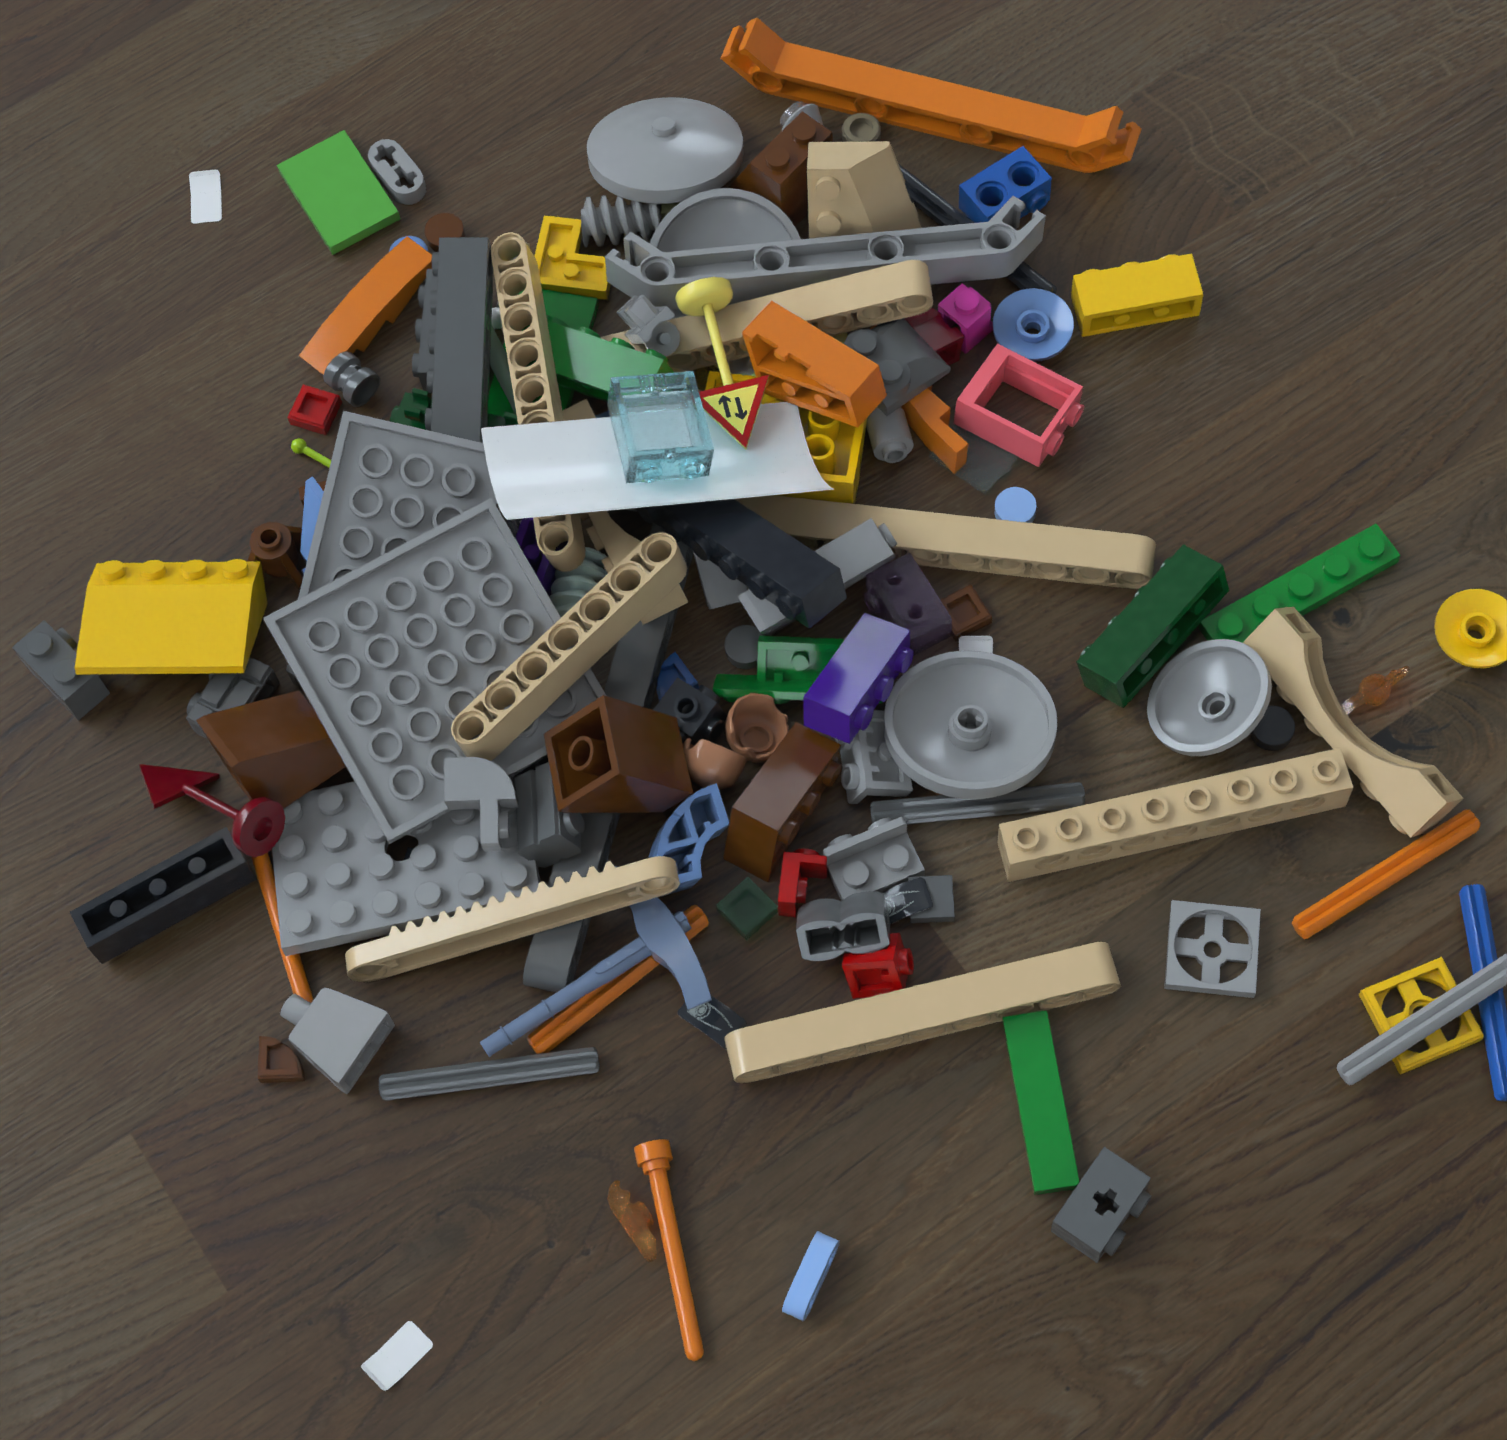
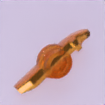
M1404 666L1400 669L1392 670L1385 677L1380 674H1371L1365 677L1359 685V693L1345 701L1341 707L1346 714H1349L1365 703L1376 706L1384 704L1390 696L1391 687L1405 677L1410 667Z
M616 1180L611 1184L608 1191L607 1200L610 1209L645 1260L652 1262L657 1256L656 1239L648 1229V1227L654 1224L653 1218L644 1203L641 1201L635 1204L629 1202L628 1199H630L631 1193L628 1190H622L620 1188V1181Z

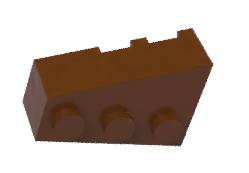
M795 722L732 806L723 859L768 883L783 859V853L787 852L807 817L816 809L825 787H832L837 780L842 765L837 762L841 745Z

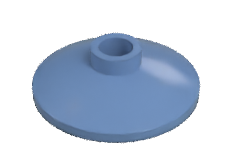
M1029 288L1010 294L998 305L993 317V333L997 343L1033 362L1047 360L1058 355L1066 348L1073 334L1074 319L1069 306L1058 295L1043 289ZM1028 329H1036L1040 333L1029 334L1026 331Z

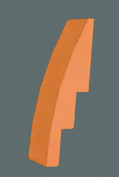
M406 236L347 294L324 321L299 356L324 375L328 364L338 354L345 351L353 354L356 349L364 352L386 320L392 324L395 322L419 288V285L424 281L427 269H432V254Z
M932 385L901 406L910 427L925 446L954 475L966 465L968 443L949 427L951 408L932 392Z

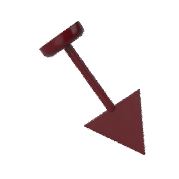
M139 764V769L154 809L184 795L192 797L234 820L232 825L234 845L247 856H262L270 851L279 841L284 830L286 817L284 808L277 801L266 797H259L250 800L238 810L198 789L219 779L220 773Z

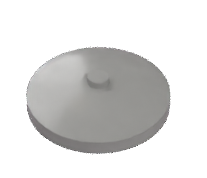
M654 98L623 106L604 117L593 128L587 141L588 165L594 179L603 188L619 197L643 203H678L697 193L719 189L736 175L744 156L742 131L737 122L728 113L714 105L687 98Z
M719 188L697 193L676 205L659 223L650 244L662 252L799 240L801 238L788 216L768 199L741 189ZM670 309L675 314L672 319L687 316L680 309Z
M955 651L930 657L916 664L900 677L893 686L885 706L884 737L895 763L916 783L931 791L949 797L985 799L1013 792L1029 783L1043 770L1055 746L1057 712L1046 687L1032 672L1022 665L992 653Z

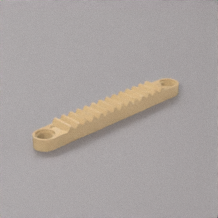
M658 856L617 868L609 861L606 862L603 872L600 873L594 866L589 867L586 877H582L577 871L573 872L570 882H565L559 876L556 877L553 887H549L542 881L539 882L537 891L532 892L525 886L522 888L520 897H516L509 891L506 892L503 902H499L492 896L489 898L487 906L483 907L478 901H475L470 912L459 906L456 908L453 917L445 911L440 912L436 922L429 916H425L420 927L413 921L407 923L406 929L403 932L396 925L392 926L389 936L354 946L346 951L347 976L349 979L358 982L380 980L666 895L676 890L680 885L676 861L670 857Z

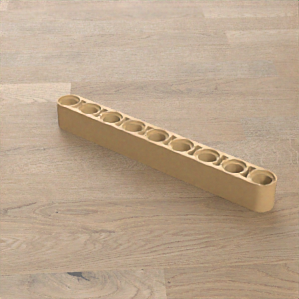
M513 232L504 233L494 240L491 246V259L518 425L564 421L538 263L523 237ZM530 325L527 329L521 331L524 327ZM536 360L533 365L526 367L530 362ZM542 396L539 401L532 403L536 397ZM580 514L533 518L537 544L551 565L556 570L562 572L577 569L583 563L586 551ZM568 541L563 549L555 551L560 543Z
M907 260L727 305L716 312L715 317L727 361L749 356L742 331L771 300L828 335L833 336L927 312L933 306L929 270L925 262ZM687 315L667 320V322L676 326L680 335L678 348L674 353L666 356L669 360L667 364L676 374L717 364L705 316ZM627 331L601 337L608 341H612L613 338L622 339L631 344L635 350L643 353L647 350L644 344H632L624 335Z
M1094 942L741 1028L727 1034L724 1040L734 1081L737 1083H749L1000 1022L1005 1016L1045 1011L1102 997L1118 990L1121 984L1108 943Z

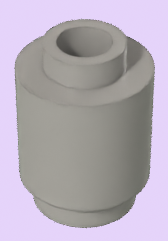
M876 407L867 417L866 428L874 456L888 463L899 462L906 458L907 454L913 449L914 443L904 410L900 407L886 416Z

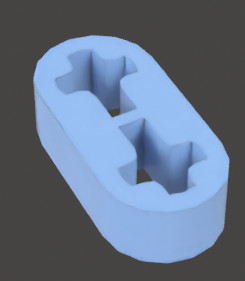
M819 1231L816 1232L787 1293L782 1312L805 1321L833 1262L839 1246V1240Z

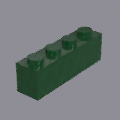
M1182 545L1172 557H1168L1146 586L1138 589L1133 600L1126 608L1110 620L1105 631L1095 642L1088 645L1082 651L1076 663L1084 686L1124 708L1230 591L1223 565L1185 545Z

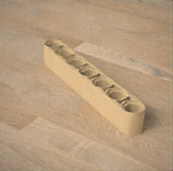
M658 532L645 538L456 716L452 722L451 733L466 757H479L489 761L495 759L684 579L687 565L672 535ZM512 704V706H510L508 709H504L508 705ZM481 734L476 739H473V737H475L476 735Z

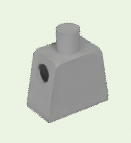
M325 987L320 990L312 1003L297 994H292L285 1001L280 1012L281 1017L296 1025L288 1038L294 1048L347 1095L395 1026L390 1015L385 1010Z

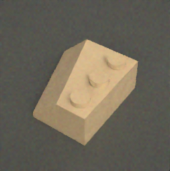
M890 141L809 142L807 162L809 239L922 228L918 219V212L914 202L912 203L905 186V179Z

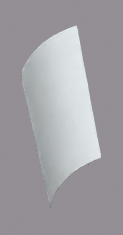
M788 402L760 405L746 450L703 409L485 427L481 429L491 484L500 511L507 520L834 490L823 480L814 464L805 439L798 406Z

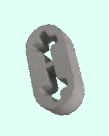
M382 139L375 142L368 151V159L373 173L393 198L404 205L415 204L424 198L426 184L423 174L404 149L396 141L390 139ZM387 156L389 159L393 158L395 165L391 167L386 160H381V158ZM404 177L409 184H414V186L411 188L405 185L401 186L400 178Z

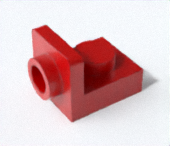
M796 849L794 853H783L778 895L779 916L796 917L798 903H806L808 877L827 878L826 856H822L817 851L811 849Z
M891 933L890 944L887 949L866 954L844 953L842 968L853 999L865 998L905 989L907 977L912 975L914 971V960L911 949L904 948L900 933Z

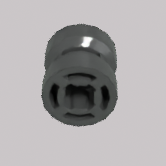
M348 351L334 357L323 375L324 382L334 391H342L343 398L354 407L366 404L375 395L380 385V377L370 368H362L361 361Z

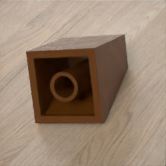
M802 111L747 165L729 188L753 192L768 199L778 206L796 227L808 215L809 142H833L832 131Z
M299 690L203 715L196 720L231 776L250 800L266 797L277 801L283 808H286L346 767L312 705Z
M603 695L543 734L558 812H664L693 794L677 717Z

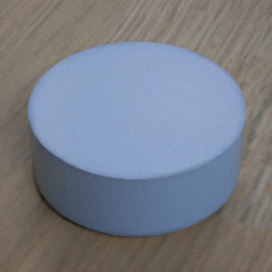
M1007 488L996 498L995 518L1032 523L1036 515V500L1024 488Z

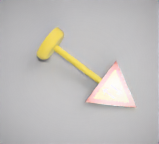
M722 277L699 279L682 287L677 292L675 299L678 308L683 314L705 316L723 386L689 394V397L746 450L769 375L733 383L715 317L716 312L725 308L731 302L733 296L732 286L729 280Z

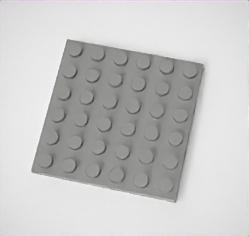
M490 498L271 613L263 619L389 844L451 811L448 810L444 801V758L466 757L452 736L451 726L453 720L561 617L493 499ZM591 668L492 760V762L500 766L507 773L509 778L548 758L543 735L545 732L601 696H606ZM512 704L508 705L504 709H508L510 706H512ZM481 734L476 735L475 737H473V739H476Z

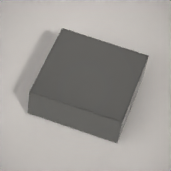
M952 875L919 876L926 881L933 907L911 914V923L954 922ZM908 877V881L919 877Z

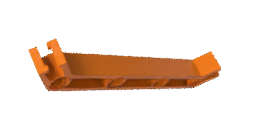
M759 18L752 19L747 23L745 27L747 29L746 32H744V28L740 25L732 29L720 58L752 86L767 94L807 104L812 103L819 107L851 115L867 113L874 116L879 122L1007 154L1024 146L1038 162L1078 172L1093 173L1131 161L1141 132V128L1135 122H1129L1125 128L1118 130L1123 111L1118 106H1113L1087 116L785 42Z

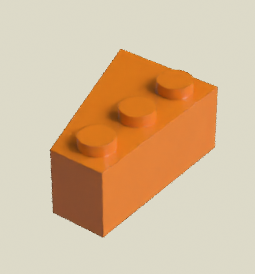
M772 300L742 331L756 378L769 375L764 392L766 395L857 428L887 396L878 364Z

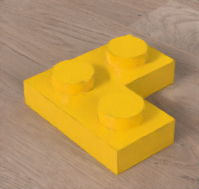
M544 215L534 256L538 263L542 289L608 300L611 284L607 282L605 257L578 254L582 240L581 220Z

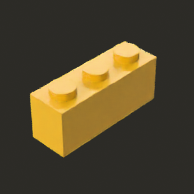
M1192 253L1180 256L1171 254L1159 260L1142 263L1128 262L1120 267L1104 270L1089 269L1081 274L1073 275L1071 299L1081 336L1085 337L1199 316L1203 291Z

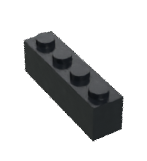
M225 827L70 911V914L87 948L101 964H104L257 880L244 854L234 845L229 829Z

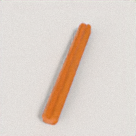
M1469 809L1458 813L1297 914L1292 921L1295 931L1302 939L1310 938L1475 834L1481 826L1478 818Z
M692 905L683 912L691 926V930L685 934L688 940H691L708 926V917L697 905ZM650 955L612 981L578 999L555 1014L554 1018H549L530 1033L527 1037L530 1047L536 1054L549 1053L660 963L655 961Z

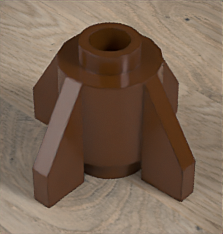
M267 522L255 526L251 529L252 534L249 542L251 552L247 562L261 561L263 579L267 578L265 573L274 577H285L288 575L289 579L300 591L303 578L296 566L299 561V553H301L302 528L285 526L278 522Z

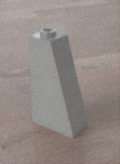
M872 518L814 552L840 568L844 587L847 589L895 559L896 557L891 548L896 546L897 542L885 523L877 527ZM750 589L738 596L759 632L764 636H772L796 621V619L790 620L779 611L778 607L767 599H758Z

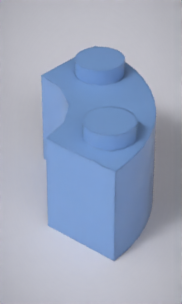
M717 783L695 792L682 802L662 825L654 839L649 858L665 856L676 861L680 885L671 893L692 888L702 878L700 859L706 842L718 837L729 826V820Z

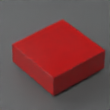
M303 384L287 417L290 425L327 435L342 404L340 395Z

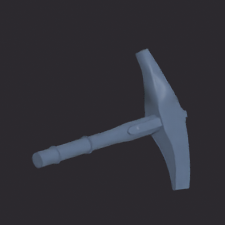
M657 897L629 905L639 937L599 962L574 982L546 1000L542 999L541 1003L504 1027L500 1026L499 1030L480 1041L487 1055L490 1057L507 1045H512V1042L547 1019L554 1018V1015L593 990L612 981L650 955L655 961L667 968L677 979L688 1010L712 1000L708 982L685 934L691 930L687 917L681 911L673 915Z

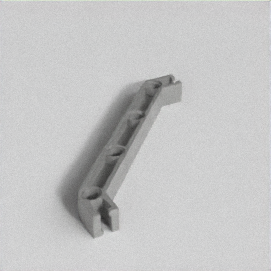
M1012 196L988 222L662 252L633 232H630L624 238V260L619 258L621 253L616 249H612L605 256L606 276L608 283L631 298L635 295L637 297L644 295L654 307L667 306L669 309H679L675 297L682 287L693 281L709 277H722L729 280L733 290V296L729 304L907 260H920L927 264L931 285L995 279L1010 275L1041 243L1046 215L1036 210L1032 214V220L1021 230H1016L1019 227L1020 215L1025 209V203Z

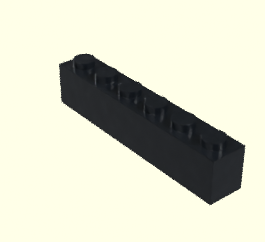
M735 499L636 508L639 515L647 523L652 524L654 522L664 529L666 533L672 535L676 542L682 541L692 548L701 560L711 561L720 567L721 571L729 579L739 580L758 599H767L777 606L786 618L790 620L796 619L809 629L847 598L839 567Z

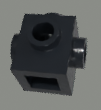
M678 677L653 709L654 711L677 717L682 744L687 738H690V743L694 746L700 739L714 742L722 733L727 715L719 706L721 698L703 685L695 689Z

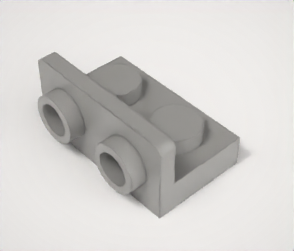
M874 710L869 726L864 731L859 730L850 744L835 738V742L841 745L840 752L843 766L841 783L843 788L846 789L849 804H858L867 795L906 797L913 791L911 778L895 763L886 745L884 737L885 711Z
M889 817L880 819L871 824L868 830L853 837L851 834H845L835 838L823 850V856L827 857L828 874L841 901L858 892L875 891L882 893L898 884L907 882L908 877L925 876V869L907 834V824L903 817L894 820Z

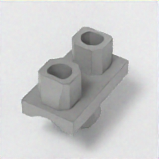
M635 295L616 312L630 327L624 335L632 344H644L647 349L655 350L664 356H669L678 348L680 342L679 331L676 326L667 322L675 314L667 306L654 307L644 295L639 297Z

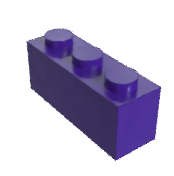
M864 613L804 695V726L850 744L859 730L864 731L869 726L877 704L888 699L894 680L899 673L904 674L910 667L913 659V650L910 649V630Z

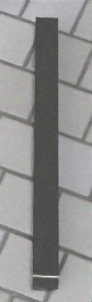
M653 522L649 536L658 532L666 533L664 529ZM680 541L677 544L687 565L686 576L679 583L684 591L694 553L692 548ZM678 608L644 625L640 620L618 641L604 690L606 696L648 709L651 708L657 679L664 662ZM581 813L585 823V830L581 833V853L567 859L560 858V862L554 864L548 883L549 887H553L556 877L559 876L565 882H570L572 873L575 871L582 877H586L589 867L592 866L599 873L603 872L621 813ZM591 917L533 935L524 967V986L556 993L574 981Z

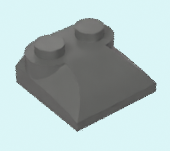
M904 318L879 324L870 330H856L849 334L844 342L848 347L879 365L887 396L877 407L886 416L893 413L951 371V367Z

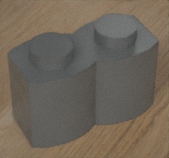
M864 891L852 894L842 901L817 899L800 906L797 914L796 933L802 958L810 961H825L838 957L845 951L866 954L879 951L890 944V918L885 894L875 891Z

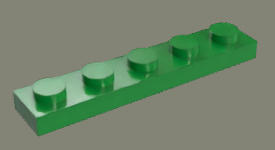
M1376 523L1203 619L1199 624V630L1207 641L1229 639L1243 643L1274 609L1295 607L1304 616L1398 563L1401 555Z

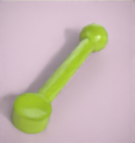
M297 438L292 441L291 449L294 453H304L330 468L331 460L309 448L303 439Z

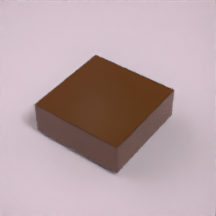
M971 584L935 602L934 609L955 642L961 636H968L992 623L991 614Z

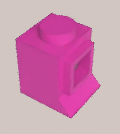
M962 283L938 304V312L941 313L943 321L950 328L956 323L961 327V332L964 335L961 350L965 354L993 331L991 303L972 287L967 288Z

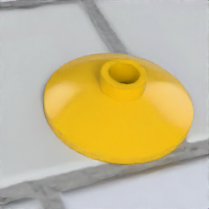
M1467 589L1453 594L1444 601L1436 615L1434 629L1440 647L1451 659L1472 668H1490L1507 661V600L1484 589ZM1472 630L1478 631L1482 635V639L1473 638L1468 632Z

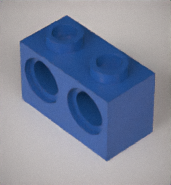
M1022 146L960 184L959 209L974 223L988 222L1012 196H1015L1025 203V209L1020 215V218L1030 212L1040 211L1050 200L1052 178L1028 150Z

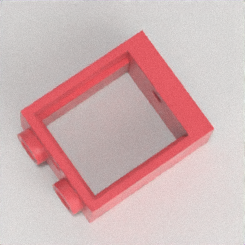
M997 343L958 397L953 424L1039 467L1048 454L1054 456L1063 442V432L1067 426L1074 427L1079 421L1084 410V405L1080 404L1083 386ZM1002 382L1059 410L1041 437L984 408Z

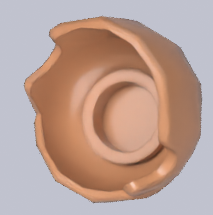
M749 693L738 698L727 715L725 724L726 740L730 748L734 752L746 757L747 761L765 763L789 732L788 716L778 710L773 697L766 694Z
M687 738L682 744L690 781L702 788L716 783L719 790L730 788L741 775L747 762L746 757L704 739H700L695 746L690 744V738Z

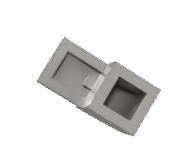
M444 758V801L448 810L480 809V836L484 852L502 851V839L509 838L510 823L509 812H501V808H519L517 795L509 776L500 766L484 758Z

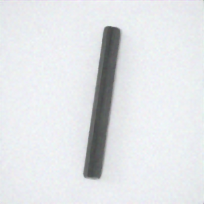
M1075 782L1022 787L1005 795L985 799H961L938 795L874 801L870 806L871 822L873 824L887 817L892 818V820L903 817L906 824L1063 810L1084 805L1085 791L1082 783Z
M595 1047L382 1074L379 1077V1092L382 1099L387 1101L592 1074L599 1071V1054Z

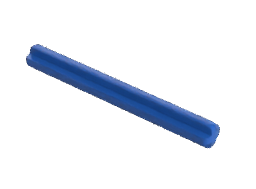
M1481 884L1463 886L1459 893L1473 975L1498 959L1486 891ZM1502 987L1479 1002L1478 1005L1494 1097L1497 1101L1505 1102L1507 1101V1009Z

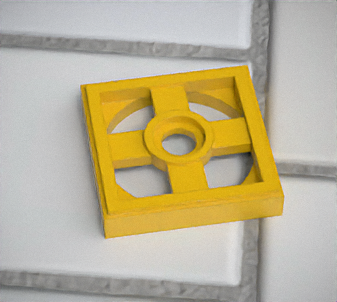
M1442 957L1360 991L1359 996L1379 1035L1412 1015L1416 1007H1424L1437 999L1423 995L1415 980L1433 983L1446 992L1457 986ZM1397 987L1406 1004L1404 1011L1386 1018L1382 1011L1383 1000L1391 989ZM1469 1009L1459 1015V1029L1454 1039L1447 1041L1442 1030L1439 1028L1424 1038L1429 1048L1428 1050L1421 1053L1406 1050L1392 1060L1399 1074L1401 1075L1482 1041L1484 1035L1471 1010Z

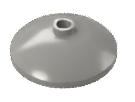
M1209 640L1185 649L1166 664L1152 685L1147 703L1150 727L1166 747L1183 755L1207 756L1233 747L1255 729L1267 710L1272 690L1268 667L1255 650L1235 640Z

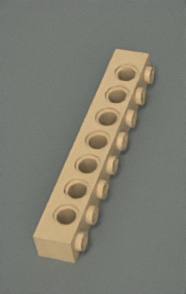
M1341 748L1001 823L999 824L997 843L1007 880L1012 882L1346 807L1353 790V784Z

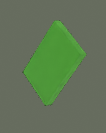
M345 130L277 165L280 175L332 255L401 219L398 210Z

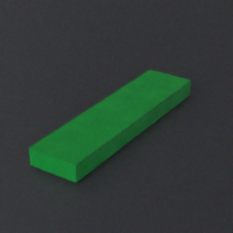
M1047 1010L1005 1016L1002 1018L1034 1195L1073 1190L1080 1181Z

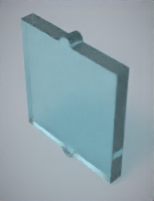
M954 425L951 429L968 443L966 463L955 472V475L987 496L1004 475H1010L1011 466L1019 457ZM933 451L929 454V458L947 470H951Z

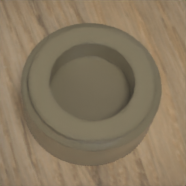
M853 114L843 123L842 140L843 142H880V123L870 114Z

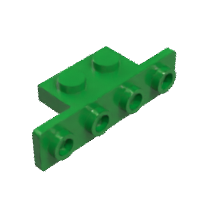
M759 636L757 675L717 674L713 685V692L728 702H736L738 698L749 693L769 695L774 698L775 704L788 703L790 700H803L804 695L844 642V639Z

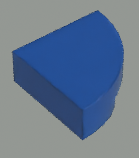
M676 652L672 653L661 666L657 679L659 701L677 677L695 689L699 688L698 682Z

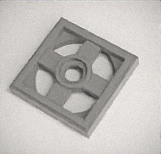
M1171 900L1164 989L1254 998L1257 982L1261 909ZM1191 917L1205 918L1204 935L1200 936L1199 939L1177 937L1179 928ZM1223 920L1237 921L1248 934V944L1228 942L1222 936ZM1209 942L1217 943L1221 948V953L1215 958L1208 957L1204 953V946ZM1176 956L1196 958L1197 962L1202 965L1201 981L1190 976L1181 967ZM1227 961L1247 963V968L1237 978L1225 983H1219L1220 967Z

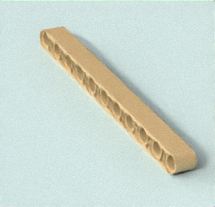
M776 495L735 499L813 551L872 518L877 527L885 523L897 542V545L891 548L896 557L890 561L893 563L1139 589L1142 586H1146L1153 578L1156 543L1153 539L1138 534Z

